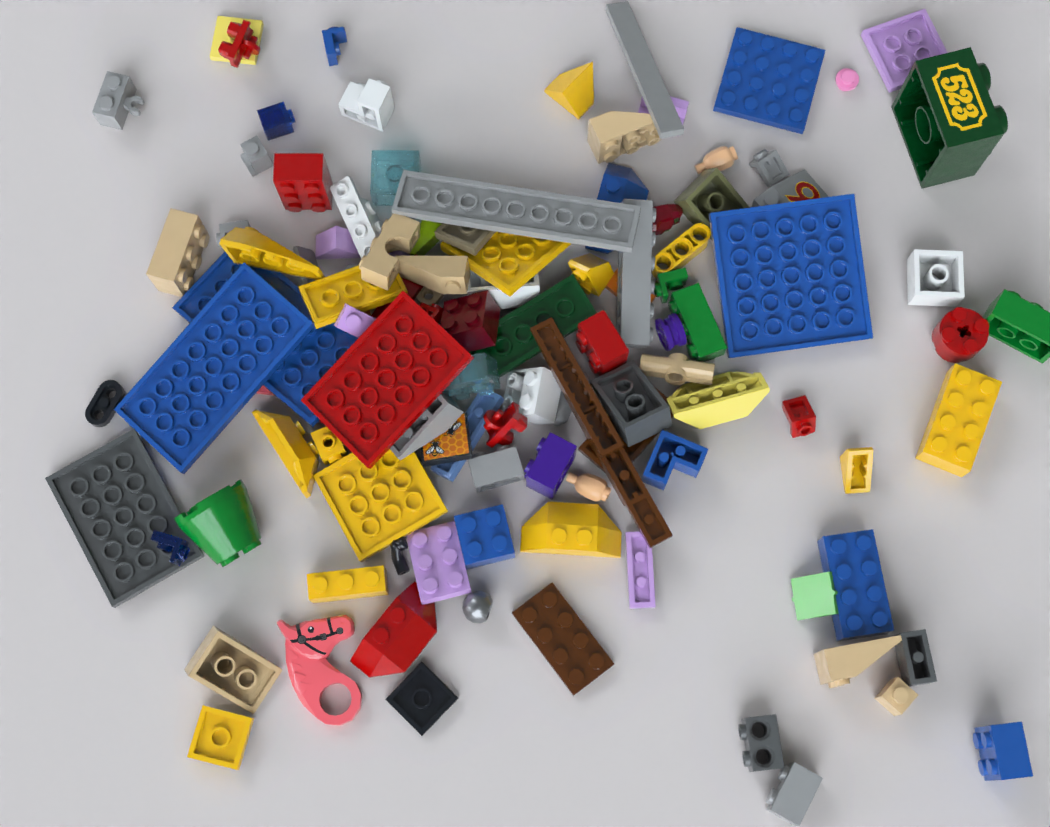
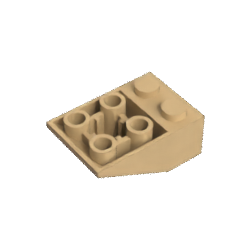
M609 111L589 119L587 141L598 164L612 162L620 155L625 153L632 154L640 147L652 146L661 140L648 113Z

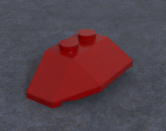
M414 581L395 598L365 635L350 662L369 678L405 673L437 633L435 602L422 605L417 583Z

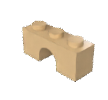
M392 214L389 220L386 219L384 221L379 237L373 239L368 255H364L360 261L359 269H361L363 281L389 290L399 273V260L389 255V253L396 250L408 254L411 253L420 238L419 221L398 214Z

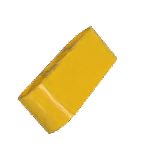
M702 223L693 225L656 254L654 270H651L652 275L657 279V275L660 273L681 269L704 251L711 236L709 227ZM701 235L704 240H696L693 236ZM683 249L687 254L679 255L675 250ZM664 263L669 268L660 269L657 264Z

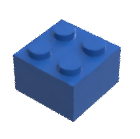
M503 504L454 516L466 570L515 558V551Z
M1022 721L974 728L973 743L975 748L979 750L980 755L978 768L985 781L1033 776Z

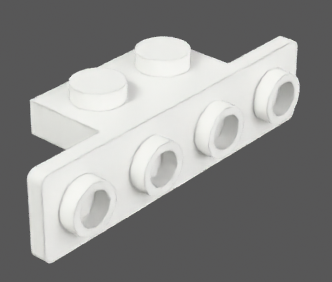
M346 176L332 185L330 190L362 259L364 255H368L373 239L379 237L383 223L378 219L376 214L378 210L371 200L368 201L360 197L352 178Z

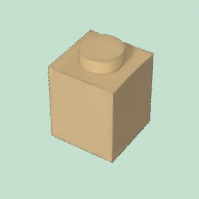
M899 677L890 679L874 699L893 716H898L905 712L917 698L918 694Z

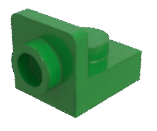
M686 268L657 275L654 293L656 297H660L662 304L667 303V289L674 291L686 285L688 279Z

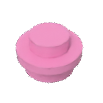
M844 68L837 73L835 81L840 90L850 91L858 85L859 76L853 69Z

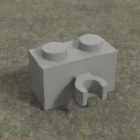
M107 71L92 111L100 125L122 130L129 111L134 116H140L141 112L139 109L133 107L136 104L144 105L145 102L140 96H135L137 89L129 76Z

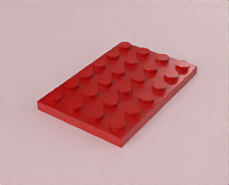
M402 291L301 401L367 468L371 469L466 368L474 357L405 291Z

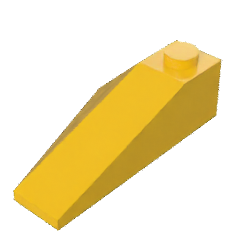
M235 227L220 239L219 244L234 263L243 264L245 262L248 266L314 280L325 277L319 267L261 234L255 228L245 227L243 229Z

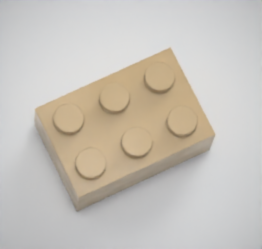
M170 208L146 275L158 291L182 297L193 286L195 270L200 268L202 262L201 254L203 248L208 246L210 238L198 215Z

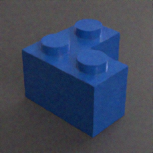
M662 430L641 480L664 491L673 469L696 478L708 448Z

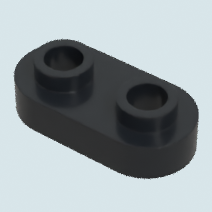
M104 381L94 394L85 411V417L91 425L104 427L110 423L116 413L114 408L125 396L123 387L117 381ZM112 391H116V395L109 398V394ZM103 412V417L97 419L98 413Z

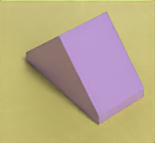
M334 226L316 235V259L361 258L348 229Z

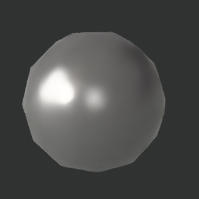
M475 591L470 593L464 599L462 605L466 619L472 623L481 624L486 622L493 605V600L485 592Z

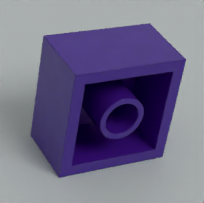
M551 432L547 439L542 437L536 448V451H538L536 459H530L524 470L526 473L524 476L526 478V487L553 500L576 457L577 446Z

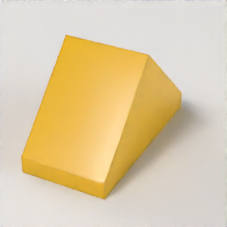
M872 447L846 449L840 456L845 494L870 492L873 462Z

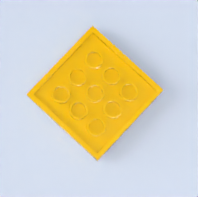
M496 232L477 255L474 256L448 243H440L441 250L449 256H468L470 270L508 296H512L571 245V243Z
M389 449L371 469L367 468L353 453H350L313 475L360 562L389 547L393 540L396 541L400 537H406L448 512L415 451L404 459L399 460Z

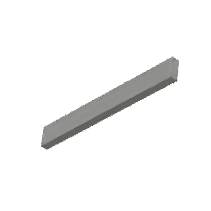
M629 2L606 4V13L660 139L683 135L684 127Z

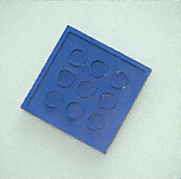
M737 27L713 111L803 134L825 50Z

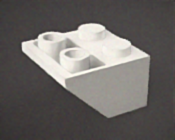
M545 367L511 370L507 378L501 410L504 412L512 402H515L519 405V413L527 418V423H555L561 389L551 370Z

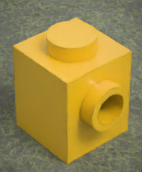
M326 426L310 433L325 465H331L348 455L343 443Z

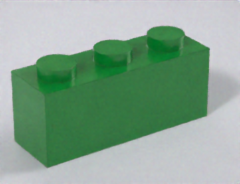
M699 283L672 292L668 307L671 314H677L683 325L688 343L686 348L690 358H694L695 361L706 362L724 355L727 346Z

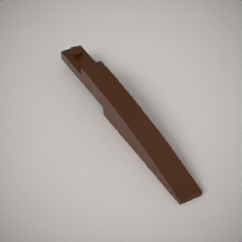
M551 317L531 327L530 331L574 416L648 547L652 548L671 538L673 534L623 448L622 440L553 318Z

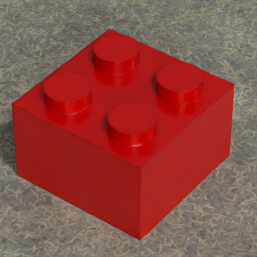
M604 310L578 323L577 341H575V344L581 354L585 353L589 359L588 365L593 374L598 373L601 376L627 363L629 349Z

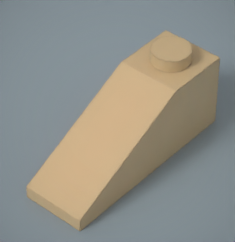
M395 255L399 260L400 277L441 294H467L470 279L468 256Z

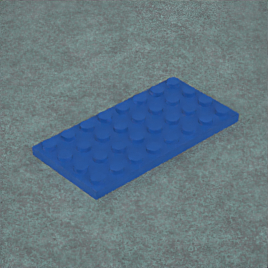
M224 252L172 308L186 321L191 323L242 264L234 263L228 254ZM249 266L312 321L298 286L280 272ZM335 323L318 329L314 327L263 384L264 387L312 427L320 419L301 399L358 339V337L335 327Z
M244 262L114 410L180 473L185 474L315 327L314 323Z

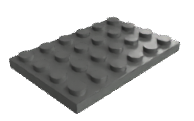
M135 429L45 478L105 595L114 608L205 557L202 550L175 522L174 518L181 514Z

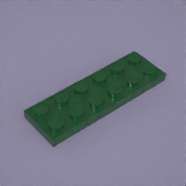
M573 274L499 319L495 346L469 352L474 359L461 373L473 393H476L482 387H486L541 353L530 331L531 327L552 317L563 338L578 329V323L597 314Z

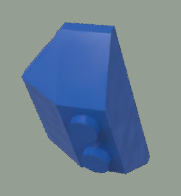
M608 163L597 200L621 203L624 199L647 200L649 190L632 168ZM585 246V249L605 254H609L612 251H614L609 249Z

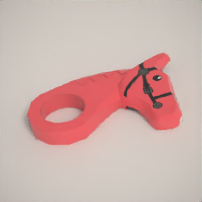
M338 615L308 620L290 626L280 619L277 625L286 639V664L289 677L302 704L317 719L327 725L341 726L352 721L361 709L362 693L358 684L327 661V658L340 641L346 640L354 634L353 620L347 615ZM343 684L351 693V705L343 714L329 715L322 707V694L330 685Z

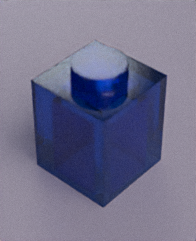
M284 102L257 110L268 141L294 132L292 123L296 121L292 110H286Z

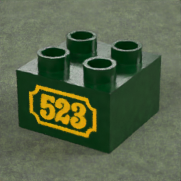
M971 47L915 61L891 106L921 189L974 176L1002 136L1007 132L1008 120L1006 112L1002 106L993 105L988 92L991 87L989 69L985 63L977 64Z

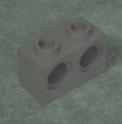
M776 714L741 719L742 724L738 725L740 740L745 741L746 751H742L744 767H748L749 772L784 768ZM754 723H759L764 728V734L761 738L754 736L752 733ZM760 749L768 754V761L764 765L756 760V753Z

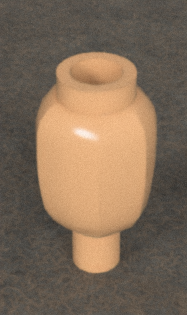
M726 146L716 148L704 156L703 162L695 165L696 172L700 174L705 169L718 168L720 171L731 167L734 161L738 159L737 153L733 146L729 148Z
M569 472L566 478L567 482L574 484L579 494L595 502L600 500L606 502L612 489L607 487V482L604 479L589 473H583L578 476Z

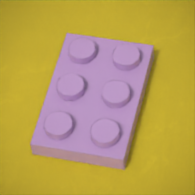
M454 521L419 529L406 536L422 605L472 593Z

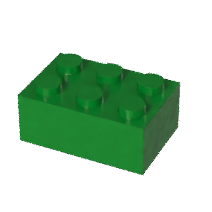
M1004 289L989 305L983 316L989 323V336L1043 364L1050 358V312L1044 310L1037 303L1021 298L1018 293Z

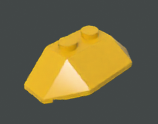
M260 410L251 412L306 499L310 497L315 481L313 475L317 473L319 465L315 455L319 454L312 441L306 443L303 435L306 432L299 421L294 423L290 416Z
M548 501L522 526L520 552L620 558L622 532L598 504Z

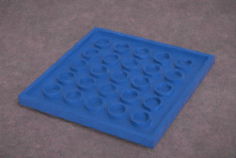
M854 194L709 213L728 358L873 339Z

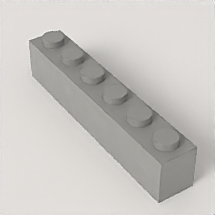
M624 199L621 202L623 204L641 206V213L632 253L618 251L616 330L627 347L645 348L653 341V328L650 327V318H653L654 304L651 303V294L654 293L655 282L651 279V270H654L655 256H652V246L655 245L656 233L652 232V222L656 220V208H653V200Z

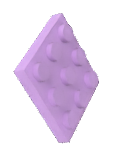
M926 9L865 29L861 33V37L889 93L901 89L915 61L948 53Z

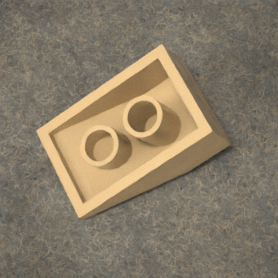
M214 625L184 669L189 677L252 714L256 712L282 672L280 667Z
M901 635L823 649L813 654L820 685L828 684L829 688H835L850 684L849 679L858 676L902 641Z

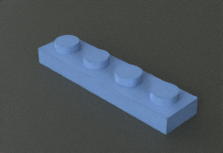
M483 387L466 411L472 451L486 430L483 426L485 424L484 413L488 410L497 411L504 402L501 395ZM467 460L433 465L430 469L435 474L453 482Z

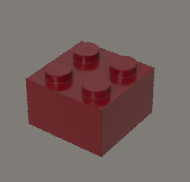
M488 290L444 301L440 325L468 352L495 346L500 308Z

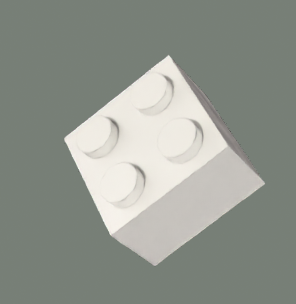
M914 249L907 259L908 305L956 307L965 297L963 251Z

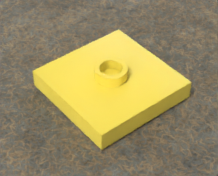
M217 16L210 59L230 62L222 57L218 51L222 41L233 44L235 40L227 34L230 22L242 24L243 20L249 21L251 23L250 28L254 32L252 36L258 38L256 45L260 47L264 26L263 21ZM251 54L249 59L243 57L240 63L256 65L258 55Z

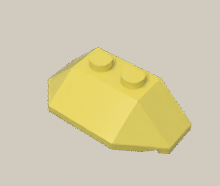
M729 371L713 376L712 385L693 382L683 384L672 396L667 398V404L674 418L698 429H703L748 416L770 392V388L761 372L751 374Z

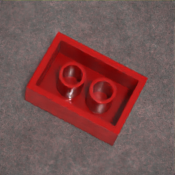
M274 153L273 182L285 210L290 212H301L302 210L324 212L332 210L333 195L330 187L333 185L323 153Z

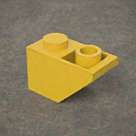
M591 253L570 259L568 262L572 274L584 293L588 295L592 293L599 297L614 275L608 261Z

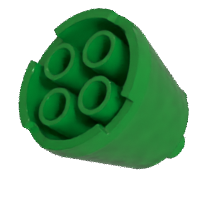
M241 479L235 482L233 486L230 487L228 485L195 504L186 513L183 512L174 518L178 527L217 565L220 563L222 567L239 558V551L242 550L246 554L262 544L259 540L262 537L249 494Z

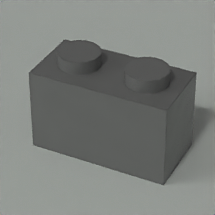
M926 629L894 635H901L902 641L895 645L902 681L909 687L937 682Z

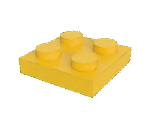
M202 705L187 757L239 770L254 718Z

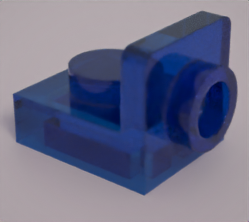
M153 531L150 540L158 543L156 548L172 552L169 562L180 566L182 561L184 562L188 557L189 542L163 532Z

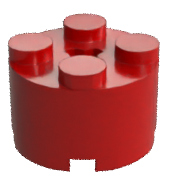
M963 307L954 308L940 320L932 332V342H934L935 351L942 359L951 363H960L972 359L988 341L989 323L974 310Z

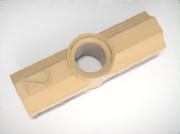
M642 353L639 368L645 376L664 378L671 385H683L685 382L712 385L715 364L689 360L682 353H672L668 357Z

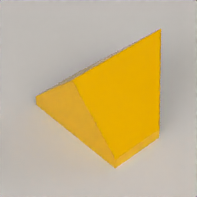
M593 61L559 74L544 90L547 95L578 120L594 105Z

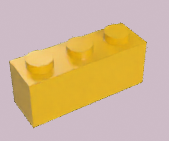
M384 565L307 574L308 598L312 603L389 595L387 570Z

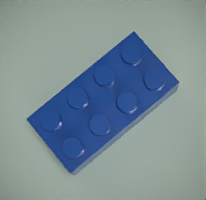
M873 529L823 536L819 539L817 544L823 573L832 572L834 588L838 592L836 601L839 614L832 615L836 640L843 641L893 632L894 626Z

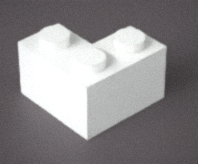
M370 78L366 85L350 81L338 104L342 116L382 132L395 109L390 86L384 81H375Z

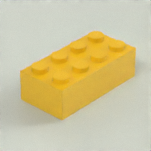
M955 363L946 372L915 459L960 477L970 472L1002 381Z

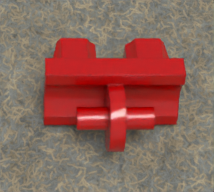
M243 20L242 24L230 22L227 34L235 40L233 44L222 41L218 49L219 54L228 59L231 66L236 68L239 67L243 57L249 59L251 54L258 55L261 50L256 45L258 38L252 36L254 32L250 28L251 23Z
M512 402L504 412L500 409L497 411L488 410L483 416L485 421L483 426L489 434V440L486 442V445L491 448L497 443L502 446L510 445L514 439V433L510 431L511 428L519 433H522L527 428V418L519 413V405L515 402Z

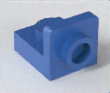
M331 27L327 30H322L329 66L338 65L337 56L341 55L339 44L347 42L345 27Z

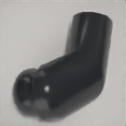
M400 537L396 541L393 540L390 544L391 559L398 575H403L410 571L402 552L408 548V543L404 537Z

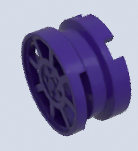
M676 313L669 314L663 321L661 318L655 320L659 340L666 351L672 350L676 345L679 347L686 345V334Z

